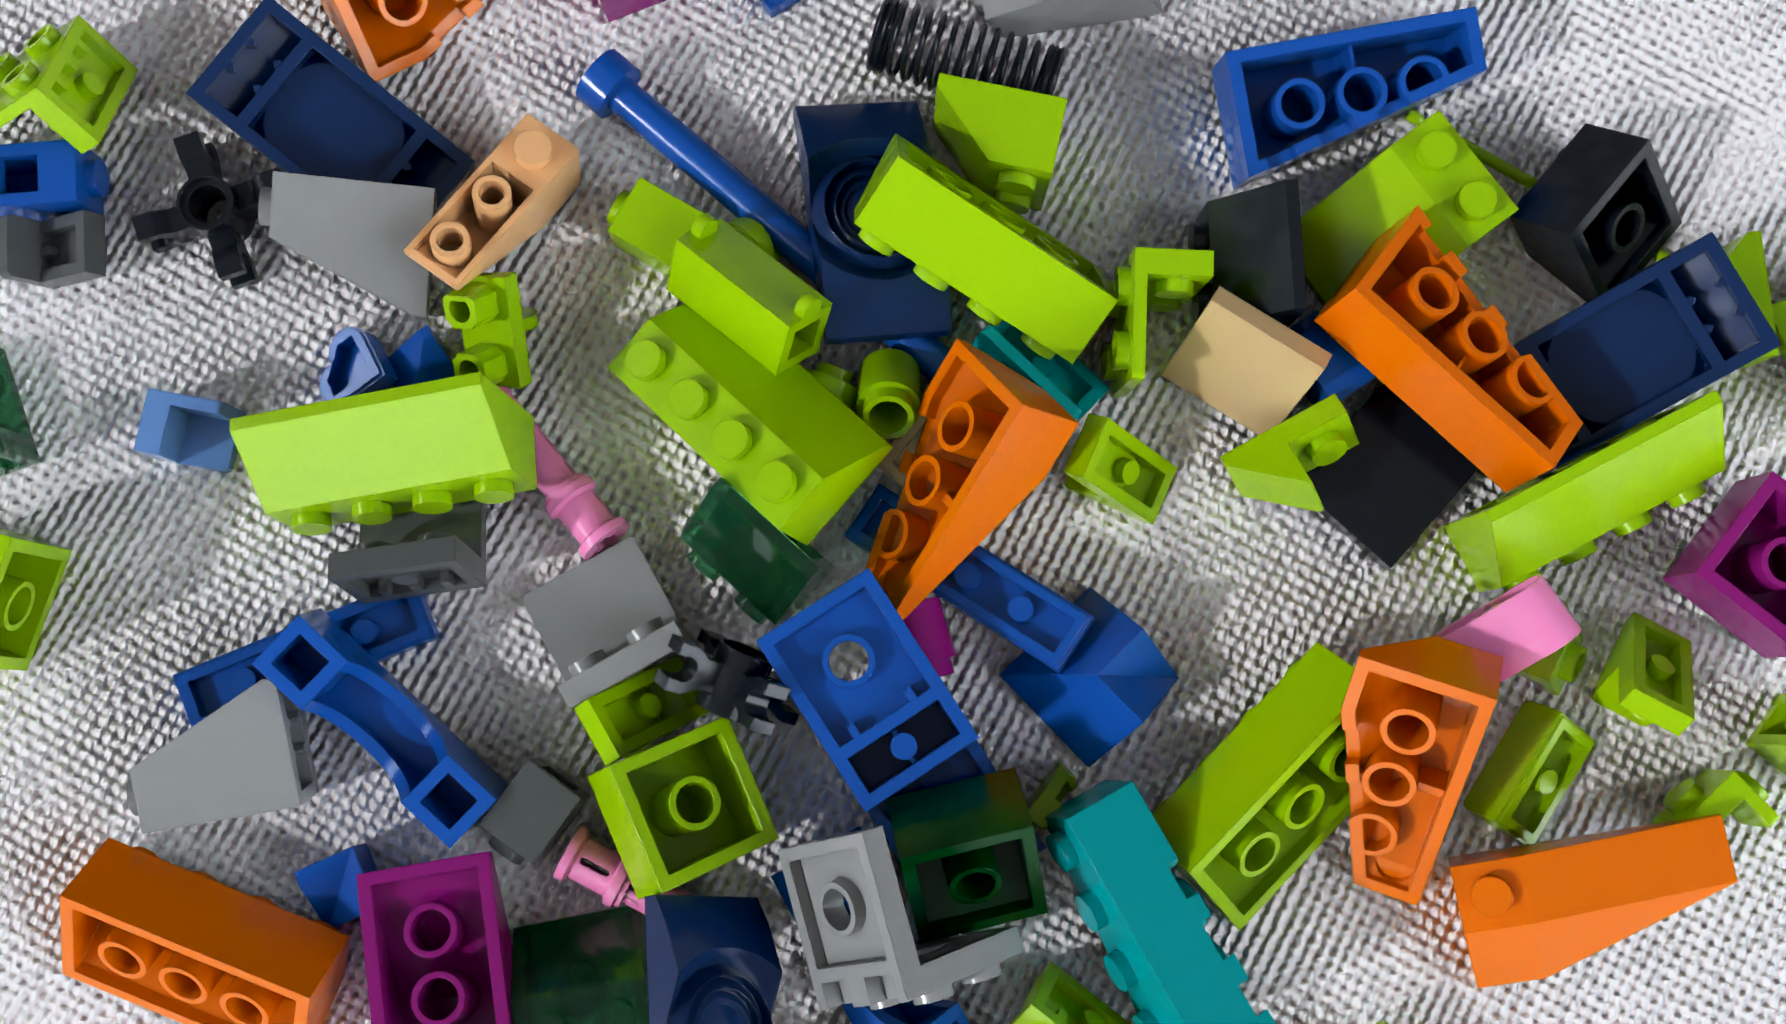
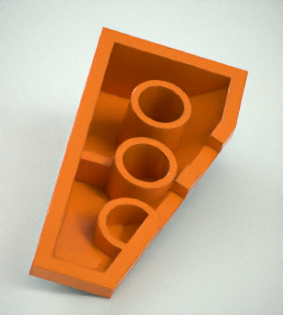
M1721 814L1448 857L1461 921L1478 988L1545 979L1738 882Z

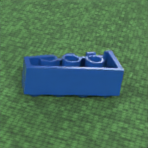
M1476 7L1227 51L1211 71L1233 190L1453 91L1486 71L1487 65Z

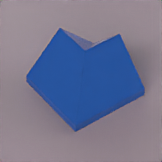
M1091 587L1087 588L1073 604L1093 615L1095 621L1060 674L1024 651L999 674L1005 683L1087 767L1093 765L1144 723L1179 679L1146 631Z

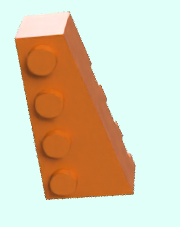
M1416 206L1375 239L1313 321L1506 493L1554 469L1583 425V422L1531 354L1520 356L1508 340V334L1505 329L1509 325L1494 304L1486 309L1482 306L1461 278L1468 270L1453 251L1444 256L1425 231L1432 223L1421 208Z

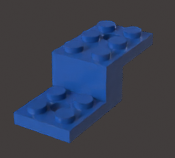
M869 568L756 640L781 682L791 689L790 696L865 812L868 811L877 826H883L886 840L898 860L899 856L886 803L887 798L976 777L981 774L997 772L978 743V735ZM844 642H855L861 645L869 657V665L866 672L860 678L853 681H844L837 678L832 673L829 665L831 652L836 646ZM1034 829L1039 853L1047 847Z

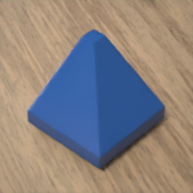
M427 325L415 332L388 357L399 379L393 384L394 388L455 376L451 356L438 335Z

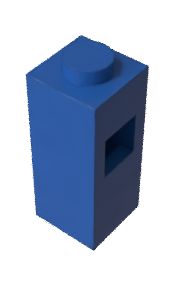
M66 140L0 145V217L13 214L43 221L80 210L104 215L103 197L109 195L110 177L102 158L94 152L88 150L81 154Z

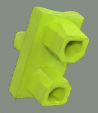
M483 272L460 290L456 291L454 289L442 298L446 320L453 328L462 329L465 350L457 353L456 358L452 360L455 376L481 372L497 386L518 389L532 383L525 331L538 326V313L534 308L521 307L516 272Z

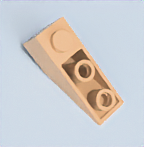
M527 113L404 249L405 255L456 291L460 290L541 230L581 185L579 148Z

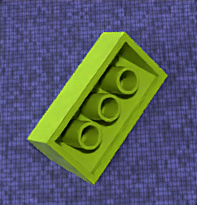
M897 133L889 143L854 209V224L862 228L858 236L867 245L889 257L895 250L916 263L913 271L923 281L943 292L946 291L949 285L970 298L967 306L975 314L995 326H999L1002 320H1005L1023 332L1020 340L1028 348L1048 360H1052L1054 355L1058 354L1073 364L1118 302L1102 268L1008 206L997 201L993 196Z
M685 304L649 318L607 366L613 374L778 530L806 546L893 449L886 440L799 363L775 376Z
M481 372L230 419V434L265 514L290 526L292 532L300 535L315 536L327 534L332 531V525L348 522L362 525L384 524L392 520L393 514L410 511L420 514H442L451 511L455 503L472 500L486 504L504 503L512 500L514 493L537 489L534 417Z
M1714 390L1662 411L1542 477H1536L1444 525L1443 527L1480 593L1503 588L1506 592L1528 578L1540 574L1538 568L1557 558L1562 567L1572 564L1597 551L1598 548L1593 539L1613 530L1616 537L1624 536L1652 522L1653 518L1648 510L1668 501L1671 508H1676L1708 492L1703 481L1725 470L1723 401L1718 392Z
M1318 642L1300 660H1297L1288 668L1284 677L1256 706L1245 713L1237 727L1213 752L1207 754L1200 761L1196 770L1168 799L1162 801L1152 814L1178 857L1177 865L1173 867L1239 931L1350 813L1349 784L1346 783L1345 761L1347 757L1345 730H1342L1341 708L1355 667Z

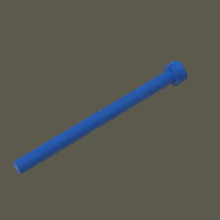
M610 49L599 56L582 76L576 89V97L602 119L616 114L737 218L748 217L760 223L770 235L774 249L816 284L809 229L638 85L641 71L616 49ZM936 337L883 341L890 348L898 349L911 355L918 363L920 373L930 382L950 350Z

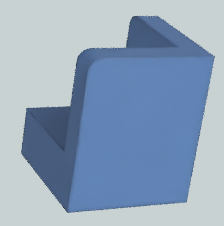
M148 388L133 451L161 461L229 473L234 468L238 451L230 434V419L246 416V413L225 402Z

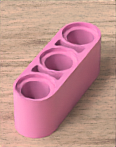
M1537 574L1430 637L1438 636L1504 657L1500 678L1501 683L1562 648L1579 635L1582 629L1543 575Z

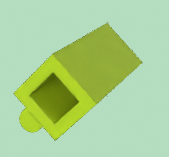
M703 213L698 216L692 225L691 232L689 231L677 239L672 252L674 255L666 289L775 376L818 352L833 303L722 218L716 220L709 213Z

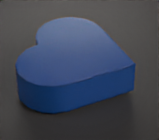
M354 326L340 330L333 337L328 354L330 365L324 370L320 378L319 389L321 397L324 401L385 390L399 379L379 339L375 335Z

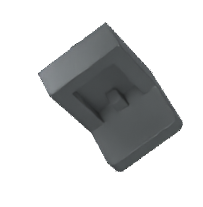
M80 210L43 221L13 214L0 217V276L2 278L56 289L106 277L105 215Z

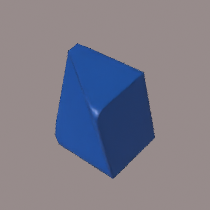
M365 843L352 846L294 872L299 887L321 921L327 922L336 928L360 917L356 874L378 870L368 845Z

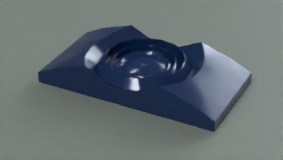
M263 0L186 92L190 98L285 172L435 188L437 192L436 211L475 164L472 158L275 0Z
M917 102L795 106L793 117L817 292L833 303L823 334L825 345L949 336L952 331L950 286H948L945 292L932 287L914 273L913 268L916 263L896 250L890 257L876 251L858 236L862 228L854 224V209L896 133L932 156Z
M1710 232L1635 273L1604 293L1537 329L1512 345L1520 356L1531 354L1583 422V425L1554 468L1556 469L1782 344L1713 232ZM1552 469V470H1550V471H1548V472H1546V473H1544V474L1538 476V478H1540V477H1542L1543 475H1545V474H1547V473L1553 471L1554 469Z
M657 894L645 896L649 1024H772L771 1017L782 977V969L770 926L758 897Z

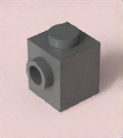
M528 759L479 825L493 835L488 843L500 855L517 865H521L524 859L531 864H535L545 860L591 798V795L543 759Z

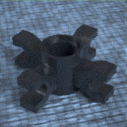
M198 131L174 138L173 141L178 156L189 180L180 188L175 207L151 211L131 218L138 241L142 244L150 242L153 251L159 254L179 246L186 240L202 235L210 242L213 262L219 279L222 281L230 280L231 286L235 290L260 282L244 241L251 235L255 226L261 187H272L273 171H281L276 167L257 174L247 182L230 186L223 180L220 161L215 146L211 142L204 144L203 137ZM226 200V209L222 216L215 221L207 222L210 208L215 203Z
M705 629L700 630L697 641L704 645V651L690 639L672 634L668 646L678 655L687 657L684 667L674 673L658 668L653 680L661 688L678 694L699 690L695 698V702L720 717L739 722L748 730L769 736L773 733L776 724L768 719L767 711L783 723L796 725L800 714L789 705L782 703L787 700L791 689L781 682L775 671L771 672L773 667L762 651Z

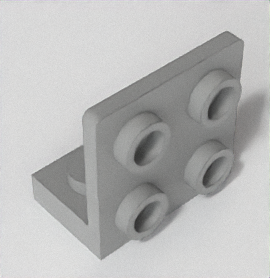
M631 537L532 590L522 598L526 610L565 680L557 685L569 709H574L586 699L678 657L679 655L668 646L672 634L690 639L638 542Z

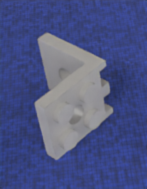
M882 825L803 842L777 850L820 1011L830 1010L848 1003H853L854 1008L870 1006V1010H877L913 1000L916 1006L937 1002L954 994L952 983L962 979V983L967 985L997 977L1002 974L999 963L1025 952L1018 925L968 932L920 944V942L914 943ZM843 896L848 902L851 917L845 908Z

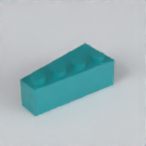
M1106 779L1045 816L1050 833L1046 837L1047 848L1059 868L1064 872H1069L1079 894L1074 899L1076 908L1085 924L1092 931L1098 932L1108 954L1103 957L1105 968L1115 985L1121 991L1127 992L1137 1012L1132 1016L1133 1024H1276L1268 1009L1262 1010L1258 1014L1254 1013L1238 986L1248 980L1249 977L1236 955L1233 953L1227 956L1221 947L1209 937L1204 928L1207 924V918L1212 915L1203 899L1185 880L1179 877L1175 878L1170 871V868L1177 865L1178 857L1133 781Z

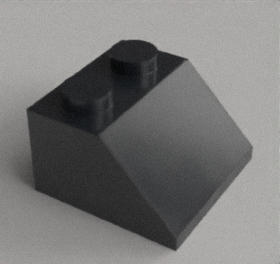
M1587 123L1583 125L1568 145L1558 153L1556 159L1528 193L1519 200L1517 204L1519 210L1509 217L1527 255L1586 302L1643 270L1682 223L1650 139Z
M1298 179L1282 180L1208 201L1197 217L1196 223H1190L1188 228V249L1214 251V277L1192 298V311L1195 322L1218 287L1221 286L1281 324L1289 327L1308 308Z

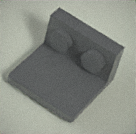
M472 500L455 503L451 511L442 514H420L410 511L393 514L392 520L388 523L379 525L360 524V540L355 545L354 550L330 553L328 555V579L363 604L486 587V503Z

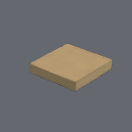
M1219 286L1167 363L1161 376L1260 435L1286 419L1325 370L1332 354Z

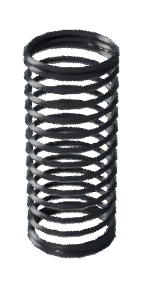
M884 0L878 13L866 59L868 73L873 71L877 75L883 72L886 67L888 78H893L899 71L902 83L908 81L913 74L915 87L921 85L926 78L928 91L933 90L937 86L939 73L948 74L952 50L961 22L960 14L954 19L944 55L933 79L937 52L948 17L946 10L942 12L933 45L919 77L924 45L935 9L932 6L927 11L917 49L906 72L910 43L921 11L920 2L914 5L904 45L892 70L894 50L906 14L908 0H902L901 3L900 0ZM973 18L968 22L962 45L950 75L958 77L962 75L969 41L975 24ZM987 23L982 24L964 78L975 80L988 29ZM1000 27L995 30L978 81L989 83L1002 32ZM1014 31L1009 33L991 82L993 84L1003 85L1015 38ZM1027 35L1022 37L1005 86L1017 88L1029 40ZM1040 39L1035 42L1018 89L1031 91L1042 47ZM1054 43L1049 45L1034 84L1033 92L1053 96L1066 54L1065 47L1060 48L1059 45L1055 46Z

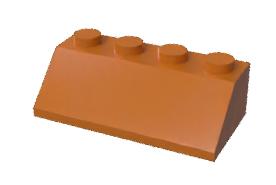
M109 837L60 894L62 973L183 1024H324L345 975L350 936L338 932L329 923L321 920L306 919L279 908L266 897L259 895L250 896L219 883L214 877L205 872L189 871L160 859L155 853L139 846L131 847Z

